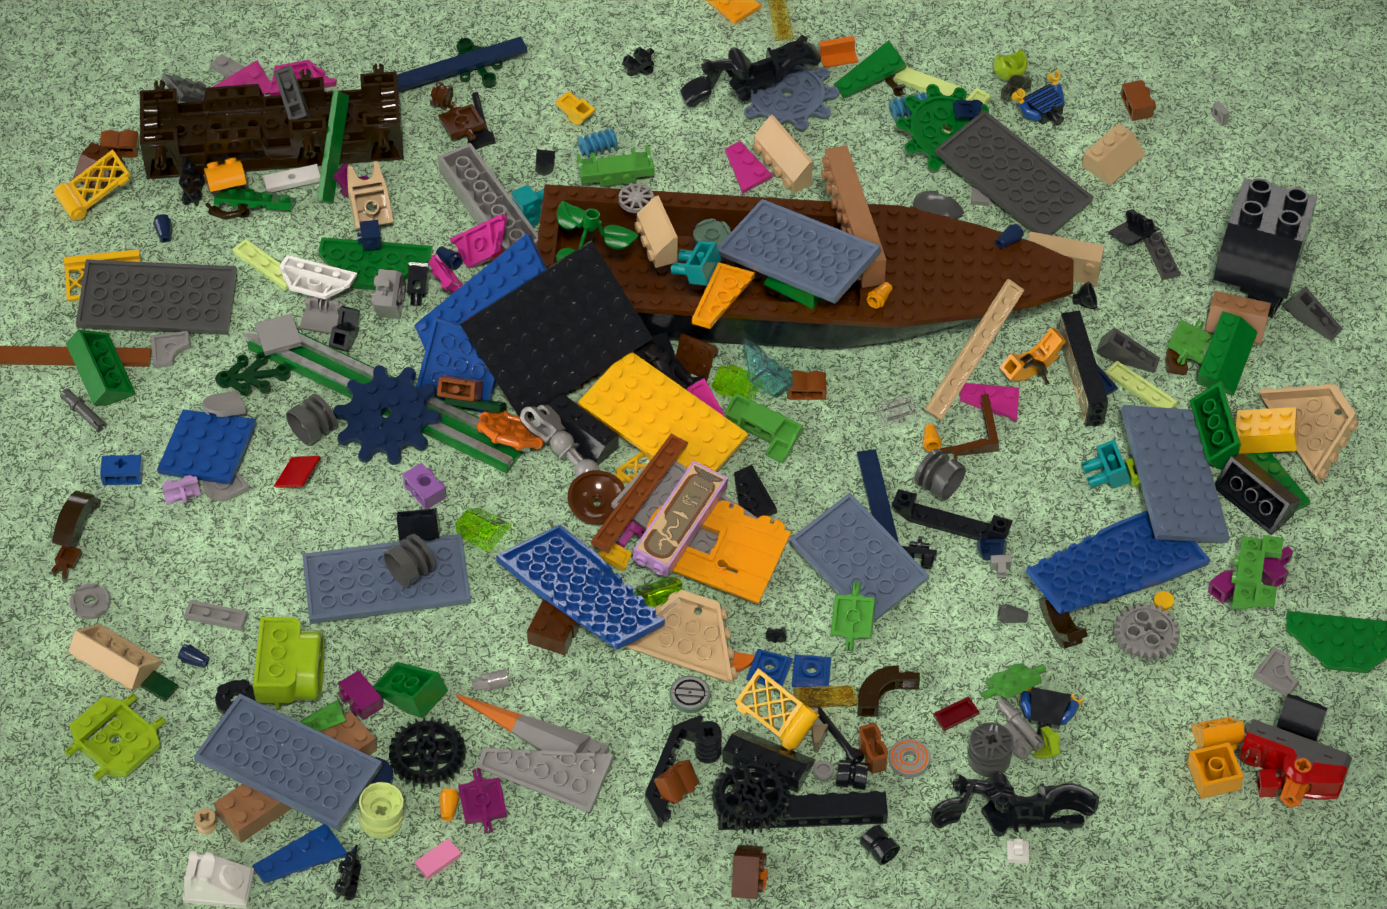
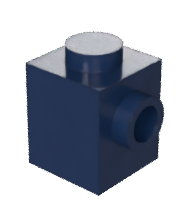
M378 220L359 222L361 232L357 233L358 244L362 243L363 251L382 249Z

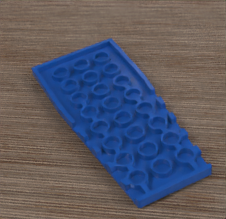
M1147 510L1116 522L1098 531L1097 535L1093 537L1090 535L1084 538L1083 542L1079 544L1073 543L1069 545L1067 550L1063 552L1059 550L1048 559L1043 558L1032 567L1028 565L1026 573L1057 612L1063 614L1162 584L1209 565L1210 558L1194 541L1155 539Z
M560 524L496 555V561L529 589L617 650L665 626V618L657 616L654 607H648L644 603V598L641 595L636 596L633 593V588L629 584L625 585L618 573L613 574L611 567L597 553Z

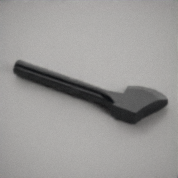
M474 92L472 93L474 107L484 121L486 128L480 130V133H474L476 135L475 140L472 139L470 141L468 139V144L471 143L475 150L484 146L496 144L493 131L490 132L487 128L479 94Z

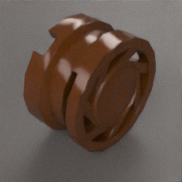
M437 82L435 84L437 87H433L430 96L432 100H430V105L433 107L439 106L441 109L446 110L448 103H451L453 98V86H445L443 83Z

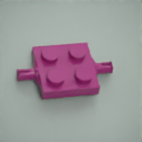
M434 254L428 262L432 268L431 272L436 278H440V285L446 291L450 290L453 294L463 284L453 270L448 268L437 254Z

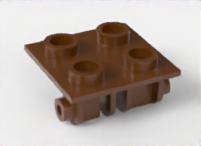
M681 333L676 358L691 374L696 376L704 375L708 379L714 355L718 354L719 349L716 348V345Z

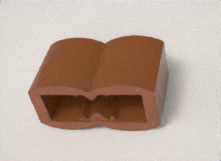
M114 130L102 131L100 146L114 150L115 153L122 155V158L138 157L139 147L138 132L133 130L121 132Z
M799 370L787 372V399L826 400L825 372L817 370L807 373Z
M875 723L860 726L858 745L860 751L865 756V763H869L868 770L872 774L885 771L887 769L888 750L884 742L881 741L879 727Z
M690 760L677 762L654 780L662 799L672 804L683 800L682 796L693 792L696 789L695 786L700 782Z

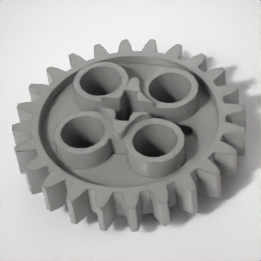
M1146 602L1143 603V607L1136 603L1135 609L1128 606L1127 611L1122 610L1121 616H1117L1113 634L1116 636L1115 643H1119V649L1125 648V655L1132 653L1131 659L1139 656L1140 662L1143 658H1147L1148 662L1151 661V658H1154L1158 662L1159 656L1166 659L1167 653L1171 655L1173 649L1177 648L1180 639L1179 622H1174V615L1168 616L1169 610L1163 612L1162 606L1156 609L1154 603L1150 607H1147Z

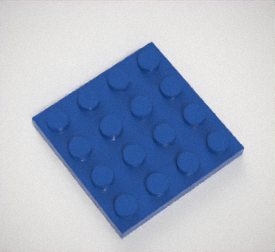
M434 317L416 387L431 384L438 389V379L444 375L483 380L481 399L491 400L496 380L461 325ZM436 394V396H435V397H437V398H439V399H441V400H444V401H445V399H446V397H439V396H437V394ZM468 408L480 413L488 412L487 410Z
M183 409L157 468L158 474L181 478L192 475L193 477L197 476L198 480L232 484L256 427V420L238 416L217 417L214 413L208 415L201 411Z

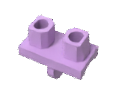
M184 476L182 480L176 482L169 480L165 481L164 485H162L166 504L181 500L183 503H187V499L201 495L197 476Z

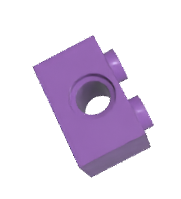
M423 463L402 474L403 485L424 509H429L445 499V485L441 480L438 481L432 470L426 468Z

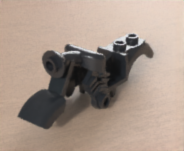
M803 40L793 41L773 50L769 47L766 50V58L751 63L750 59L740 49L733 47L729 50L728 59L715 61L703 59L701 68L704 75L707 74V77L700 76L692 79L680 91L688 106H697L700 102L710 97L711 89L714 88L724 70L732 78L729 81L730 86L735 90L739 99L745 102L751 98V89L754 93H757L759 87H763V90H766L768 85L779 82V79L795 66L801 64L818 65L821 62V56L816 46Z
M1002 772L993 773L988 781L966 779L964 776L957 774L956 779H953V791L957 792L958 797L949 798L938 803L932 810L931 822L936 828H943L948 824L957 823L961 818L962 812H966L974 794L979 793L985 794L989 800V803L982 808V814L987 818L995 836H1004L1007 828H1013L1015 832H1019V827H1026L1027 832L1031 830V827L1082 828L1085 820L1081 814L1062 815L1060 818H1051V816L1057 811L1065 809L1075 810L1086 816H1091L1097 811L1099 796L1081 784L1065 783L1057 786H1044V783H1042L1036 795L1023 797L1015 794L1014 787H1012L1008 778Z

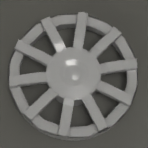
M629 183V185L621 189L618 196L620 206L631 213H638L643 208V202L646 204L650 202L644 198H651V200L654 198L651 188L643 185V183ZM622 198H628L626 201L622 202Z

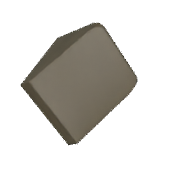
M828 724L812 726V743L815 753L819 752L828 734Z

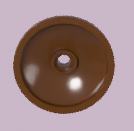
M601 470L587 471L576 477L569 487L567 495L569 508L581 521L592 525H603L614 510L611 507V503L625 487L619 478L609 472ZM599 502L600 505H594L593 503Z

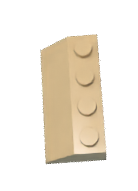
M773 115L769 116L754 135L753 149L756 154H760L763 157L765 165H769L772 168L774 175L782 180L784 187L790 189L794 194L812 185L813 161Z
M101 624L75 630L68 651L77 660L91 665V668L105 673L108 678L117 680L127 689L141 687L144 680L153 671H156L163 661Z

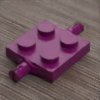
M477 768V774L476 769L472 770L473 781L458 785L465 824L483 823L484 832L488 833L489 827V832L491 833L493 832L491 821L507 817L500 778L482 779L481 769Z

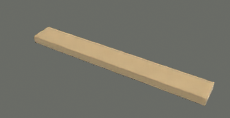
M1010 279L1006 280L924 410L939 420L943 419L1024 292L1023 288Z

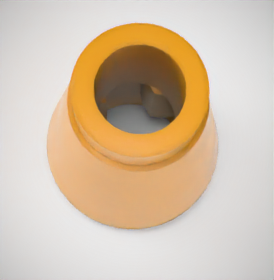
M884 282L869 292L867 303L875 309L882 307L892 291L891 284Z
M934 424L926 425L924 427L923 447L928 452L940 449L942 440Z
M442 789L441 794H439L441 820L453 821L460 798L458 791L455 789Z

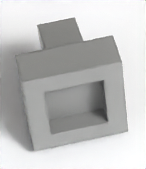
M1011 554L991 556L989 562L990 570H996L997 578L1006 577L1007 569H1010L1012 563Z

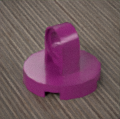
M632 521L616 544L624 548L634 533L642 537L645 532H643V528Z

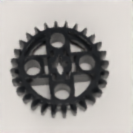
M433 716L430 721H426V718L423 717V720L418 722L415 718L414 724L407 722V728L401 726V732L396 731L395 738H391V745H389L390 764L394 769L395 775H399L400 780L405 778L406 785L412 781L414 788L418 783H420L421 789L424 788L425 784H428L429 788L432 789L433 783L440 787V781L447 784V777L454 780V773L459 774L460 768H463V761L466 759L464 739L461 737L460 731H456L455 725L450 727L448 721L442 724L441 718L437 722L434 721ZM435 734L442 735L445 738L436 739ZM416 736L417 741L407 742L408 740ZM438 764H446L444 767L438 769ZM419 766V771L413 770L409 767Z
M749 759L748 764H744L741 760L740 766L733 763L732 769L726 767L725 773L720 772L719 778L716 779L713 786V807L716 810L717 816H721V821H727L728 827L735 825V831L740 827L743 828V833L747 829H751L752 834L755 829H759L762 833L763 827L770 830L771 824L777 826L778 820L782 821L783 814H787V809L790 805L789 784L786 783L784 776L781 777V771L775 772L774 766L767 768V762L764 765H760L759 760H757L756 764H752ZM731 785L733 791L725 794L726 788ZM778 798L777 804L772 808L769 802L775 801Z

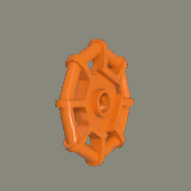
M485 411L480 414V421L477 423L476 428L479 432L491 438L493 443L508 445L519 451L523 448L540 449L543 447V439L532 433L521 421L520 416L510 414L507 411L496 413Z

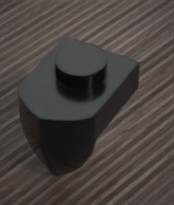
M537 149L535 171L538 174L546 176L553 172L555 151Z

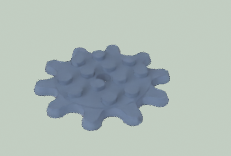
M801 64L791 68L779 79V82L768 85L766 90H763V87H759L757 93H754L751 89L749 101L752 103L745 108L744 114L748 119H754L759 116L768 119L769 116L773 115L781 125L791 123L795 125L798 131L803 132L808 128L809 123L807 119L809 117L829 118L831 110L823 102L836 99L839 95V90L836 87H828L823 84V81L830 75L828 68L821 67L817 70H809L806 64ZM789 92L791 95L785 97L783 93Z

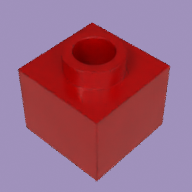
M1259 769L1256 779L1259 798L1276 797L1277 791L1281 789V779L1277 777L1276 769Z

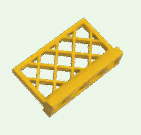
M139 249L64 257L67 302L80 300V294L71 296V291L76 286L79 289L82 287L79 283L83 280L86 259L141 262ZM79 272L81 276L75 281L70 278V273Z

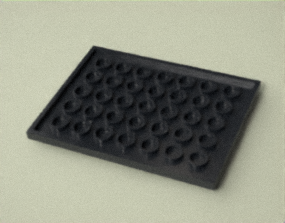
M592 240L459 323L518 416H520L525 407L533 406L537 408L540 405H548L561 393L565 395L653 339ZM528 412V417L533 415L531 412Z

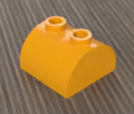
M236 157L225 159L226 164L218 165V162L207 164L208 168H204V175L210 192L247 184L240 160L236 161Z
M1231 716L1191 724L1198 749L1230 742L1232 749L1236 750L1238 749L1237 744L1244 742L1243 721Z

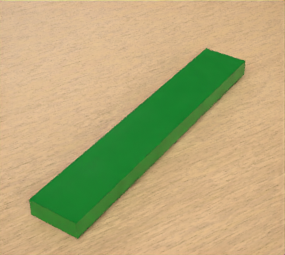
M333 91L317 196L318 201L327 204L334 203L336 180L332 176L339 169L349 95L339 91Z

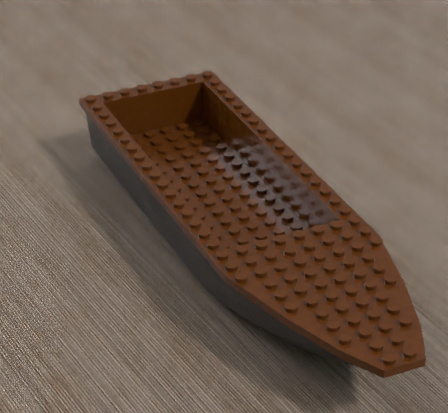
M545 184L537 249L546 268L556 263V255L559 250L564 248L577 250L584 232L583 226L567 230L558 224L557 210L562 200L584 211L590 208L596 209L600 213L599 221H602L603 231L608 225H617L637 233L635 229L637 213L628 212L619 204L618 196L621 189ZM652 191L654 197L659 195L678 237L677 263H687L680 262L678 259L681 249L694 250L696 244L693 240V231L699 222L706 219L723 221L730 227L732 232L761 199L839 230L841 226L836 221V209H832L831 201ZM622 198V202L626 201L628 198ZM868 204L886 257L885 282L892 286V291L882 307L875 309L867 303L868 293L880 285L862 288L860 281L856 280L836 303L822 298L815 308L811 309L764 285V281L769 276L721 257L720 263L755 272V278L709 329L692 324L693 315L707 285L690 284L687 276L673 275L671 273L673 263L655 268L653 261L648 259L647 248L642 245L640 233H637L638 238L628 247L614 249L605 244V237L601 236L599 227H597L592 232L587 231L583 244L585 245L589 241H593L649 333L655 335L667 332L669 340L679 341L681 333L710 343L789 347H851L896 341L981 319L988 311V308L1007 279H1010L1024 289L1012 311L1034 307L1073 294L1074 260L1040 244L1021 239L1012 245L1000 249L996 245L995 240L1003 232L918 210L916 207Z

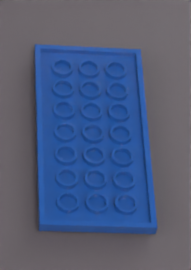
M526 233L414 325L425 350L434 317L459 324L546 269L531 235Z

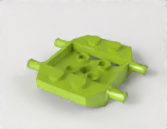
M131 693L122 701L103 696L69 725L74 742L64 750V753L70 758L79 750L88 758L93 759L100 767L99 770L92 774L96 781H99L106 774L111 777H127L161 748L157 729L166 721L162 716H159L152 724H149L129 708L138 699L134 693ZM115 714L117 715V717L115 719H112L105 728H103L100 732H97L91 740H86L100 727H102L108 720H110ZM113 737L122 738L119 743L110 742Z

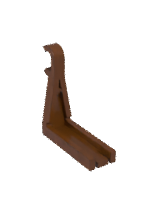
M989 394L981 395V408L988 440L984 438L956 446L940 448L943 454H953L954 459L957 461L958 456L999 451V441Z

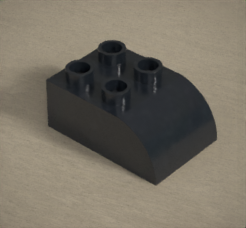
M1244 178L1224 235L1213 280L1287 299L1310 231L1318 196L1308 194L1301 188L1287 189L1271 185L1269 181L1261 178L1253 180Z

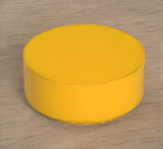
M1167 591L1158 592L1154 596L1153 601L1155 608L1157 609L1159 606H1162V611L1171 610L1174 605L1173 595Z

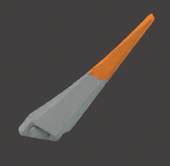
M456 694L458 700L501 725L538 751L588 752L596 754H606L610 751L608 745L591 739L589 735Z

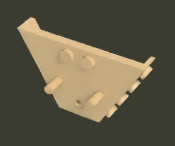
M1327 383L1322 386L1305 385L1295 388L1287 386L1282 389L1266 388L1258 390L1268 409L1296 407L1299 421L1297 453L1320 485L1321 481L1327 478L1331 465L1337 462L1342 448L1347 446L1350 435L1358 428L1359 421L1355 411L1336 384ZM1337 410L1342 411L1340 415L1335 414Z
M682 589L679 592L672 593L665 604L655 607L656 615L660 618H665V626L624 646V648L735 685L734 679L738 678L736 667H732L731 659H734L733 648L728 646V640L731 639L729 627L725 628L724 620H728L726 608H722L720 602ZM697 608L702 609L700 615L695 614Z

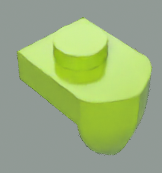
M1049 726L1041 728L1045 744L1044 747L1034 753L1033 757L1048 759L1060 755L1059 743L1061 741L1059 734L1056 731L1054 732Z

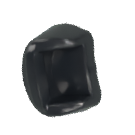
M769 627L765 635L766 640L773 643L785 642L787 640L786 628L771 629Z

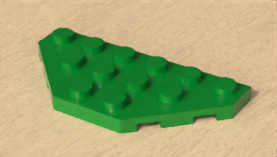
M321 237L318 253L319 257L328 266L357 273V277L350 288L376 290V287H374V277L378 275L379 269L399 271L403 274L404 280L408 279L409 262L428 263L432 257L433 247L428 245L381 242L382 249L363 251L362 243L358 244V240Z
M1287 611L1286 632L1291 637L1293 636L1310 655L1316 657L1325 669L1369 673L1378 664L1387 660V621Z

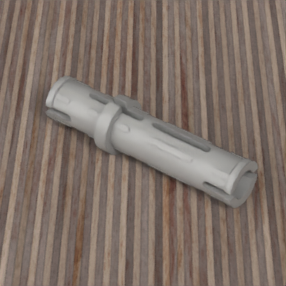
M1006 698L1000 700L996 707L1005 715L1006 721L1012 723L1034 750L1041 749L1045 741L1021 716L1022 713L1016 710Z

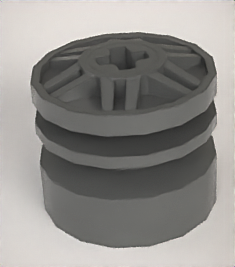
M312 394L308 399L303 400L302 406L298 404L286 412V419L293 433L306 445H311L320 439L321 433L325 435L329 433V430L337 427V420L330 406L317 394Z
M934 449L920 463L914 481L925 490L931 489V493L940 500L946 501L961 485L966 474V467L955 459L950 460V457L947 454H943L940 449Z
M410 534L406 539L401 540L400 546L394 545L383 553L388 570L404 587H409L418 581L419 574L425 576L428 571L431 572L436 568V561L432 552L416 534Z
M990 722L977 726L971 732L967 758L969 766L974 772L984 777H990L995 772H1006L1011 763L1014 744L1010 731L1001 724Z

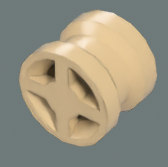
M203 808L196 812L194 821L199 833H212L217 827L214 812L208 808Z

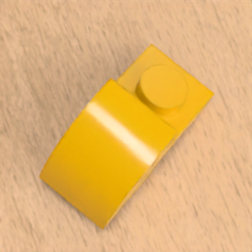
M570 91L556 100L555 105L567 114L568 120L575 125L582 124L595 113L594 107L583 98L579 100Z

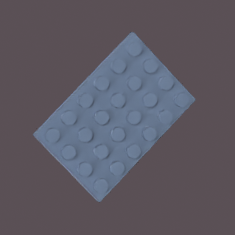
M850 492L789 539V543L838 595L852 594L853 582H860V595L876 598L874 622L929 579L928 573Z

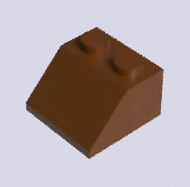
M91 142L80 155L73 179L111 150ZM117 154L123 163L122 155ZM114 157L107 162L106 166H113ZM100 170L94 171L92 177H98ZM105 170L103 177H110L112 170ZM117 170L115 178H117L123 171ZM90 181L89 187L95 189L97 181ZM102 182L100 189L107 187L108 182Z

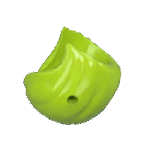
M1019 48L1018 52L1008 56L997 54L993 62L995 75L1005 81H1014L1021 78L1028 66L1027 56L1021 48Z

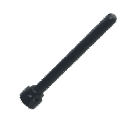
M803 690L801 696L810 707L818 708L819 719L823 724H828V731L846 752V760L851 761L852 764L862 762L864 760L862 752L859 749L852 748L807 690Z

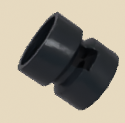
M840 759L836 787L848 788L852 785L854 789L866 790L869 763L857 762L852 764L851 761Z
M876 825L863 835L860 844L868 853H872V857L880 865H885L895 858L900 850V846L892 837L888 838L889 834L881 825Z

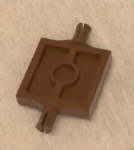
M449 102L448 108L450 110L438 115L440 123L451 140L467 135L468 139L472 141V139H476L474 133L486 129L484 121L473 104L457 107L454 102Z

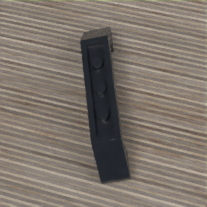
M901 489L897 490L892 507L908 522L977 541L981 537L985 539H1005L1008 537L1013 523L1011 519L993 515L990 524L917 504V494Z
M701 715L672 727L645 792V805L659 828H662L664 822L669 821L671 810H669V801L660 799L661 795L654 780L666 772L669 766L674 765L677 756L675 754L676 749H681L683 739L695 742L698 725L703 722V716Z

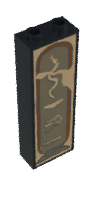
M1080 310L1061 313L1058 332L1066 340L1061 347L1085 426L1092 425L1096 427L1105 422L1108 406L1107 395Z

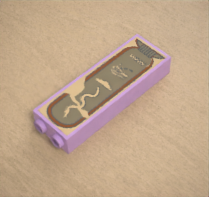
M693 460L633 549V560L641 566L649 567L658 575L668 577L726 491L728 477Z

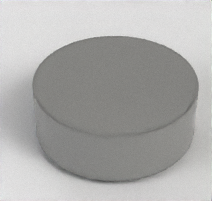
M819 761L813 766V776L818 781H828L833 777L834 768L830 762Z

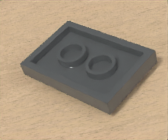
M174 74L172 76L163 75L161 80L165 82L169 89L177 88L180 101H204L205 88L207 86L203 82H195L189 78L183 79Z

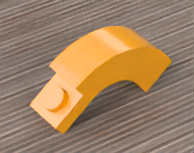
M1050 328L1034 348L1023 354L1010 353L999 368L1011 381L1026 380L1037 374V367L1031 365L1025 369L1023 367L1025 363L1022 360L1020 361V358L1029 353L1034 359L1044 362L1046 368H1048L1059 357L1057 352L1066 340L1055 328Z

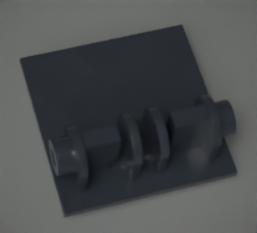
M185 156L178 183L184 192L181 200L184 205L194 203L198 206L202 197L201 192L205 184V178L195 167L194 163Z
M1131 209L1126 211L1127 221L1108 231V234L1131 246L1151 236L1160 228L1155 226L1151 219Z
M355 845L351 852L348 851L345 860H341L338 872L341 873L340 879H337L334 891L337 892L336 900L340 896H345L346 900L351 901L356 896L357 880H359L361 870L360 861L355 859L358 845Z

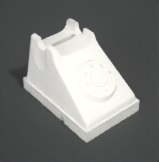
M190 851L186 875L184 876L183 903L223 907L225 905L226 907L247 909L255 872L254 868L218 857L213 853L206 852V854L201 855L196 851Z

